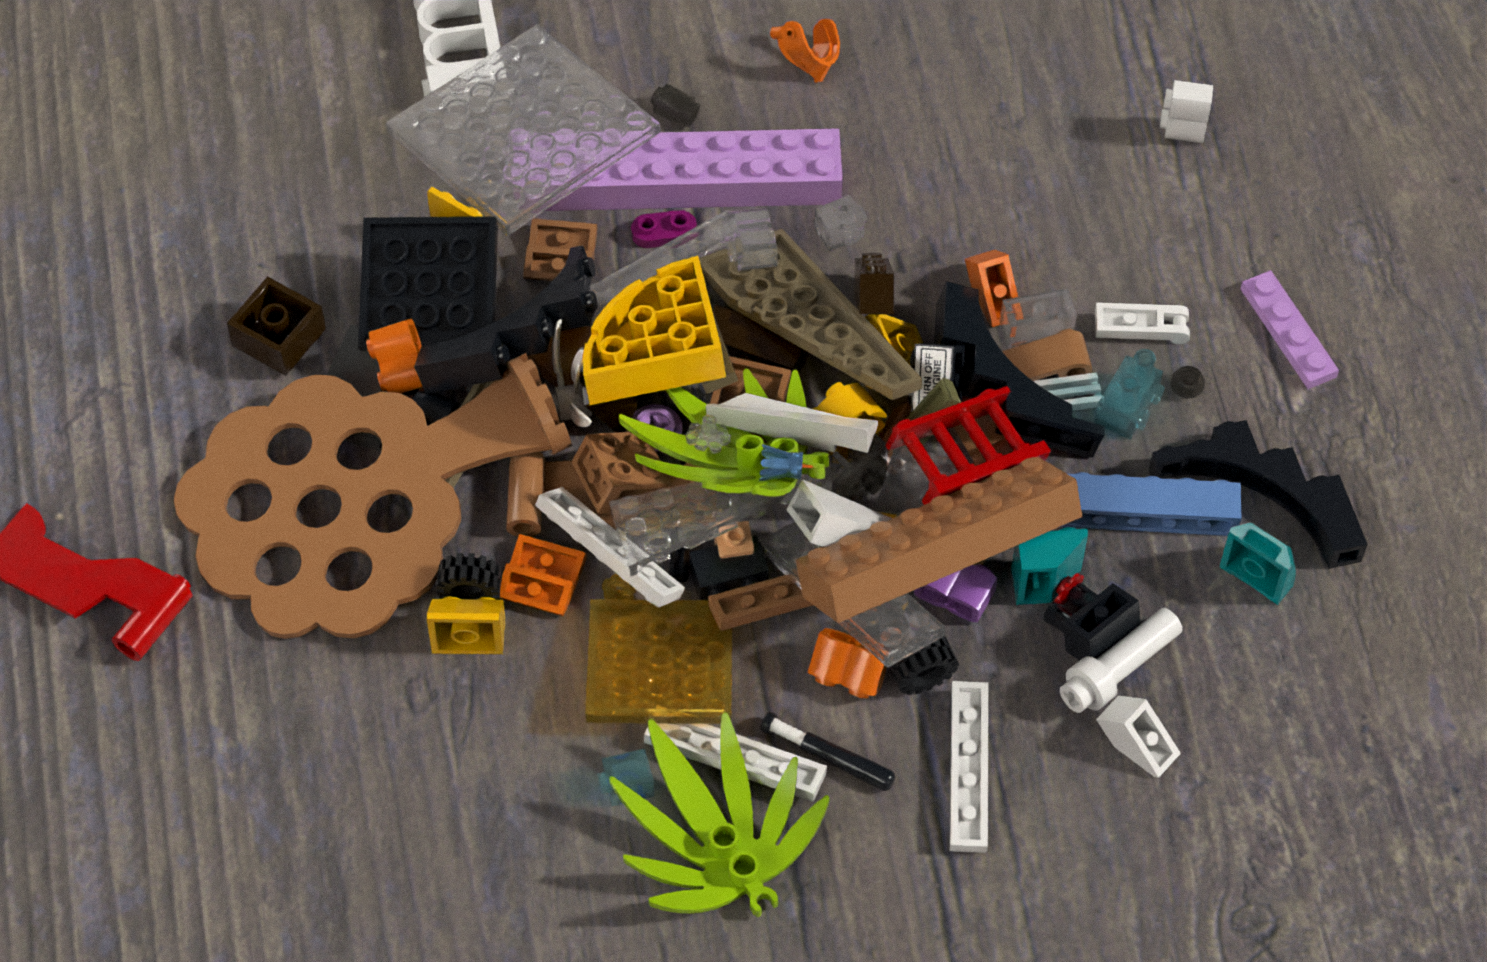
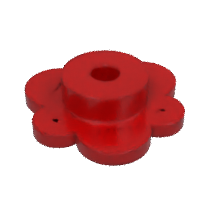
M1076 573L1072 578L1070 576L1064 578L1056 589V593L1059 595L1054 602L1064 605L1068 601L1071 589L1074 586L1077 588V584L1084 580V576Z

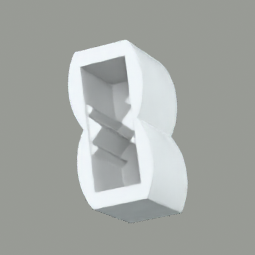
M1174 80L1173 89H1166L1163 108L1167 109H1162L1160 128L1165 129L1164 138L1203 143L1210 114L1213 85Z

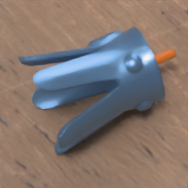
M762 444L764 450L761 453L766 459L761 461V465L767 469L760 471V476L763 477L759 481L785 477L801 480L802 468H813L812 465L802 464L803 452H786Z

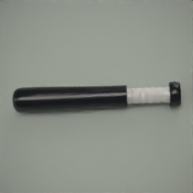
M768 712L761 723L760 730L766 734L774 732L776 735H780L800 745V749L882 791L889 790L895 781V773L892 770L811 732L804 733L791 725H787V723L778 720L777 715L773 712Z

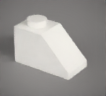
M1118 695L1096 719L1112 745L1154 777L1159 778L1181 754L1146 699Z

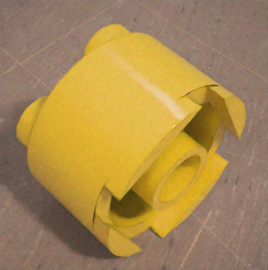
M842 382L835 383L827 390L826 398L817 407L812 408L843 417L878 421V427L872 443L885 427L882 418H887V414L858 383H851L845 386ZM837 446L835 453L830 451L828 453L834 460L844 461L851 458L848 452L853 449Z

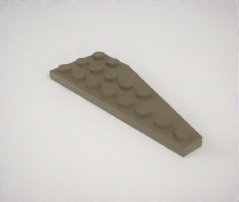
M783 229L699 258L704 279L732 309L891 400L922 389V378L863 314H859L858 309Z

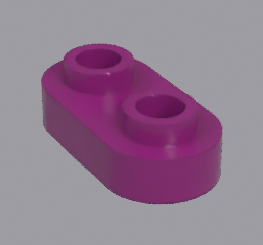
M684 210L643 214L636 217L631 225L632 240L642 248L686 244L692 241L697 233L695 217Z

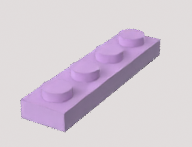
M1270 270L1242 281L1241 291L1306 388L1310 389L1337 378L1339 369L1273 272Z

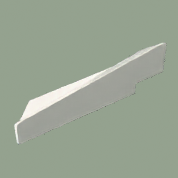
M748 393L739 395L721 404L706 405L708 422L773 438L789 437L796 440L798 444L834 453L837 446L868 453L878 427V421L843 417Z

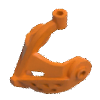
M821 19L814 26V45L812 49H810L801 24L797 21H789L783 26L772 27L770 30L771 38L778 40V46L785 58L811 75L814 82H822L830 67L839 56L840 39L836 24L831 19Z

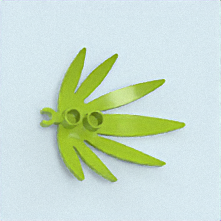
M745 368L743 370L745 393L768 398L750 370ZM793 370L786 403L807 408L798 371ZM682 387L667 389L666 392L679 410L696 427L726 446L675 433L619 414L620 424L645 443L669 456L700 467L666 463L635 453L638 463L677 478L702 482V488L726 493L751 492L752 495L770 497L782 496L790 492L798 479L785 477L759 481L763 477L760 476V471L767 469L761 465V461L766 459L761 453L764 450L762 444L786 452H803L802 464L812 465L813 468H802L801 474H807L811 478H825V467H829L828 453L814 452L806 454L808 446L798 444L792 438H773L762 435L768 442L764 443L761 437L752 435L748 431L708 422L706 415L707 404Z
M724 712L721 716L720 757L724 794L732 824L727 823L711 793L681 751L653 719H649L648 730L665 784L684 820L704 845V847H701L674 821L613 776L609 778L610 785L621 802L652 836L680 857L704 869V871H699L678 864L624 854L623 862L639 873L665 884L692 889L648 898L649 905L656 909L674 913H700L723 907L747 894L750 899V910L758 918L762 916V909L758 904L759 900L766 899L770 901L774 908L777 907L778 896L776 892L769 887L763 886V883L783 872L805 850L825 816L829 805V796L825 795L806 811L786 833L779 845H776L787 824L795 796L798 758L793 757L772 796L764 818L760 838L754 839L753 809L748 775L741 748L728 713Z

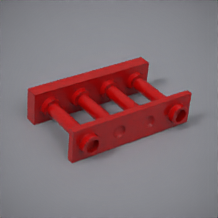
M1008 386L997 390L987 389L975 398L914 420L904 419L892 428L893 432L885 445L888 451L906 445L930 481L928 484L929 489L922 499L924 505L930 503L938 496H947L961 490L966 484L977 483L987 479L997 471L1008 470L1020 465L1027 458L1039 457L1043 460L1047 459L1051 450L1046 442L1043 440L1032 445L1024 443L1001 407L1011 392ZM989 414L1013 452L1005 455L997 453L975 419ZM962 425L986 462L976 466L973 463L970 464L947 429ZM934 435L958 472L949 476L941 474L921 444L920 439Z

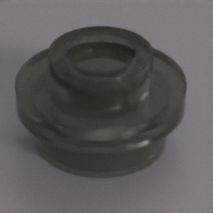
M1183 366L1173 373L1170 384L1176 395L1190 399L1199 396L1203 392L1205 380L1200 370L1196 367Z

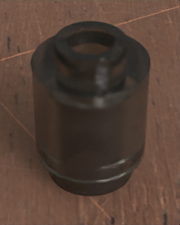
M666 84L663 88L659 86L651 98L653 112L678 126L683 124L690 127L700 111V104L695 102L694 97L670 84Z

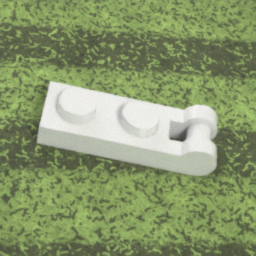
M1096 303V338L1170 340L1174 344H1184L1190 340V329L1186 326V323L1189 321V309L1185 306ZM1164 321H1170L1172 324H1164Z

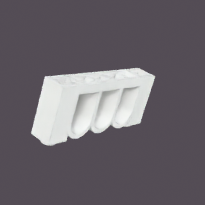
M413 0V5L417 11L419 38L424 46L423 54L427 79L421 80L424 99L431 98L433 111L509 100L507 78L491 0ZM479 15L481 22L451 28H435L430 26L440 20ZM486 48L487 53L486 58L452 63L436 60L445 54Z

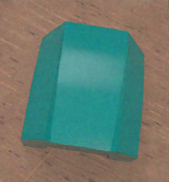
M1250 522L1231 527L1219 567L1278 605L1293 587L1296 568L1291 547L1254 523Z

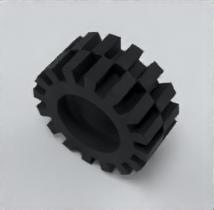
M457 553L456 558L449 555L446 557V560L442 559L440 561L436 594L440 595V599L452 596L459 599L491 597L499 600L502 580L501 566L496 565V561L493 559L486 561L487 557L483 555L476 558L474 553H469L468 557H464L463 553Z
M931 634L929 638L922 636L917 642L914 640L908 642L909 646H901L898 649L899 653H893L892 659L888 661V667L902 693L906 692L908 695H911L914 691L916 694H920L923 689L927 691L932 690V686L936 684L938 686L944 683L943 679L949 680L952 677L951 673H955L958 670L957 666H959L947 638L941 634L939 636Z

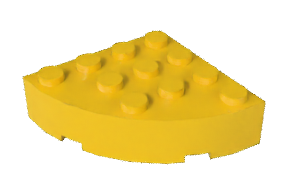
M698 256L672 262L656 269L657 275L643 282L640 279L634 281L610 300L597 316L591 327L592 334L588 343H585L583 352V373L590 405L726 378L722 347Z

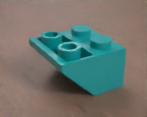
M1065 527L1060 530L1049 531L1014 546L1011 573L1016 605L1051 603L1059 595L1056 593V589L1061 581L1067 576L1072 578L1082 569L1088 539L1087 528Z

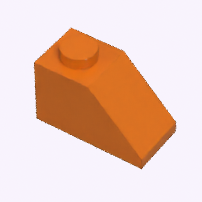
M994 249L965 258L971 288L978 289L979 304L990 327H996L1023 318L1009 255Z

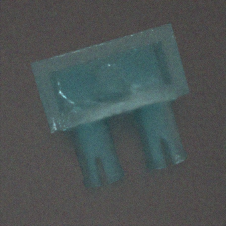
M1148 349L1136 351V355L1133 358L1128 355L1125 356L1097 404L1094 423L1104 425L1106 429L1130 440L1137 428L1140 430L1144 429L1151 413L1148 411L1151 404L1157 405L1165 389L1161 385L1163 371L1154 367L1156 356Z

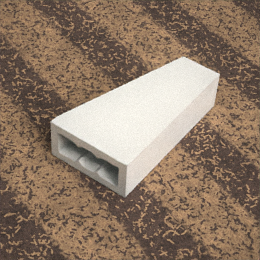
M805 480L801 481L787 508L788 513L810 543L823 547L839 542L846 535H855L867 530L874 523L892 519Z

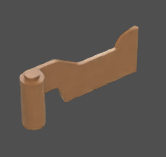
M541 452L527 453L510 457L506 530L511 535L517 537L519 534L529 537L539 534L541 531L542 511L535 506L540 494L560 487L566 489L618 533L714 528L717 525V491L702 488V482L669 476L671 483L667 488L623 490L610 513L597 514L572 461L546 462ZM690 463L684 464V466L700 467Z

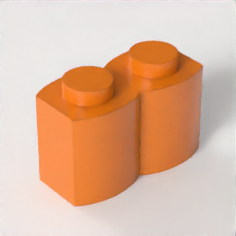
M413 319L404 320L368 332L370 339L366 341V345L371 358L377 359L380 372H377V379L382 391L401 394L423 387L414 368L422 345Z
M824 628L818 634L807 673L815 676V681L819 684L830 687L841 684L849 688L848 692L851 695L859 698H869V695L875 696L881 690L892 651L881 645L857 639L844 632Z

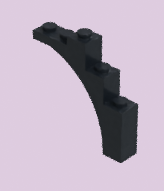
M584 246L570 248L565 267L558 276L538 295L514 312L472 333L442 343L421 347L414 368L425 393L429 394L503 379L507 362L510 359H515L525 353L527 356L547 352L550 340L554 336L555 323L558 320H562L561 331L590 326L594 312L598 309L596 295L594 291H590V284L596 274L593 259L587 257Z
M1247 420L1239 422L1227 421L1214 427L1211 440L1199 439L1188 445L1178 447L1166 446L1152 452L1148 469L1150 476L1167 479L1181 475H1198L1240 483L1242 486L1273 500L1298 520L1319 547L1328 569L1362 562L1368 544L1340 475L1329 477L1321 475L1306 481L1293 447L1286 449L1273 448L1260 454Z

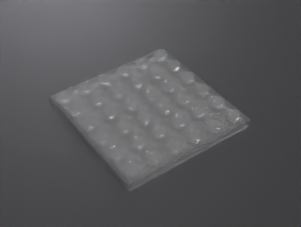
M538 24L386 122L388 133L484 216H496L498 228L507 236L661 133L660 123Z

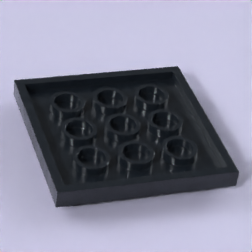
M497 217L364 218L358 349L360 351H368L366 341L370 339L368 332L411 318L416 326L422 347L449 341L494 323L498 244Z

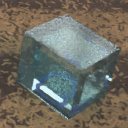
M645 748L602 758L603 772L598 773L597 778L601 794L609 795L611 806L623 804L610 785L609 778L611 776L618 779L644 799L654 797V780Z

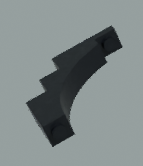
M946 281L936 303L934 343L965 345L964 396L975 398L987 389L997 390L1008 386L1011 392L1001 408L1023 441L1038 443L1044 440L1048 447L1093 458L1105 436V426L1072 418V404L1040 387L1021 372L1002 352L986 327L980 309L978 289ZM995 424V433L1002 435Z

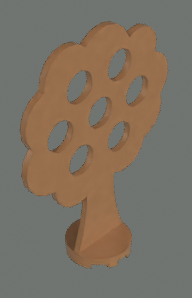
M526 353L508 361V369L504 372L503 379L495 380L471 401L430 425H427L423 410L413 399L395 392H379L361 397L350 383L330 375H311L293 381L278 392L269 407L247 406L228 414L215 426L207 440L206 457L186 471L177 484L174 496L176 514L179 520L189 532L199 536L195 557L202 578L215 592L230 599L251 600V612L259 627L274 637L283 639L301 637L318 626L322 630L341 638L355 639L374 633L389 621L398 605L417 600L431 590L437 581L439 564L443 559L442 548L455 536L461 522L460 501L453 487L445 479L462 471L503 458L541 451H549L551 455H555L572 446L564 422L560 423L552 395L546 383L542 384L535 363L532 359L528 360ZM288 428H300L308 432L312 438L311 450L298 463L279 465L268 457L269 442L280 431ZM359 432L371 433L377 436L382 442V450L375 463L364 469L353 470L342 466L338 462V448L347 437ZM250 483L261 484L267 487L271 492L272 500L270 507L264 515L249 522L238 521L230 517L227 512V503L229 497L236 489ZM324 489L338 494L342 502L341 510L336 519L330 524L313 528L301 524L297 519V506L308 493ZM389 494L401 495L407 498L412 503L413 511L410 520L404 527L391 533L378 532L370 527L367 522V515L373 502ZM276 547H290L300 554L302 562L295 578L279 586L266 585L259 581L256 576V566L264 553ZM349 551L361 552L367 555L372 562V571L366 583L350 591L338 590L330 586L327 582L326 574L328 566L334 558Z

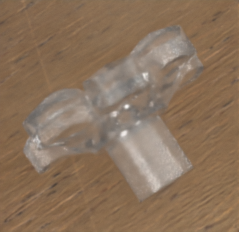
M706 415L703 417L702 425L692 423L689 426V432L686 433V442L689 445H694V448L700 451H705L709 447V451L715 454L721 452L722 445L726 446L730 443L731 435L728 434V428L725 425L716 426L717 419L715 416Z

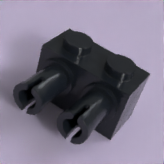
M1078 583L1077 588L1074 586L1071 589L1068 600L1070 603L1081 608L1080 610L1072 614L1059 603L1054 602L1052 607L1049 606L1046 609L1043 617L1046 623L1051 624L1064 633L1065 650L1067 653L1079 661L1086 656L1097 659L1140 625L1139 600L1113 583L1099 595L1087 588L1083 583Z

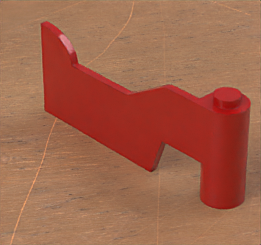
M28 503L22 507L0 533V580L74 619L106 598L132 610V615L111 640L122 654L134 661H140L193 597L190 583L179 574L172 576L138 558L90 560L45 538V522L41 514Z

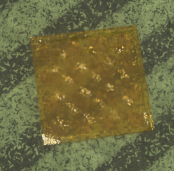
M590 599L586 723H648L649 719H653L656 723L721 724V716L724 712L728 713L731 720L732 628L720 631L708 606V600H676L658 608L647 600Z

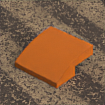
M519 534L510 563H506L502 575L500 599L564 616L587 558L586 552Z

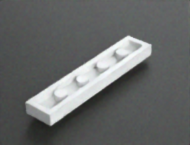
M560 487L539 495L535 506L546 514L548 519L557 523L575 541L581 543L592 552L599 561L605 563L616 572L623 581L633 586L645 596L648 602L659 608L681 599L685 589L683 585L566 489Z
M952 681L950 851L987 853L988 682Z
M657 707L652 719L666 733L684 757L721 770L720 728ZM647 727L644 733V743L652 745ZM736 734L749 780L776 789L789 762L793 757H797L798 770L795 796L814 802L826 775V765Z

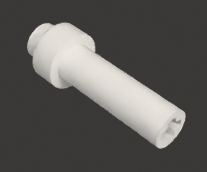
M1161 608L1097 659L1086 656L1067 670V682L1060 687V695L1065 704L1077 713H1081L1086 708L1099 710L1116 697L1117 684L1182 633V625L1178 617L1169 609Z

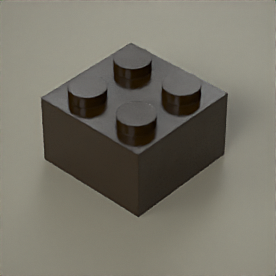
M268 276L227 322L233 347L285 376L326 330L321 305Z

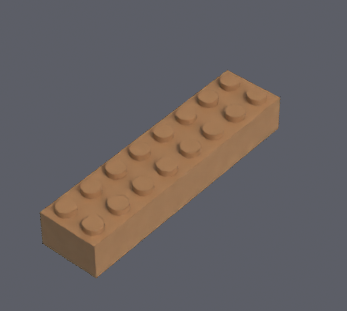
M1039 457L1027 458L1020 465L1008 470L997 471L991 477L980 482L966 484L961 490L947 496H938L930 503L919 508L907 509L900 516L888 521L874 523L869 529L855 535H846L839 542L832 545L813 549L808 555L796 559L803 598L837 623L845 621L1081 518L1082 511L1077 480Z

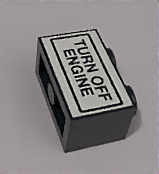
M915 344V350L912 351L910 356V366L922 378V389L908 394L909 403L912 404L911 412L943 377L953 381L959 399L962 402L965 345Z

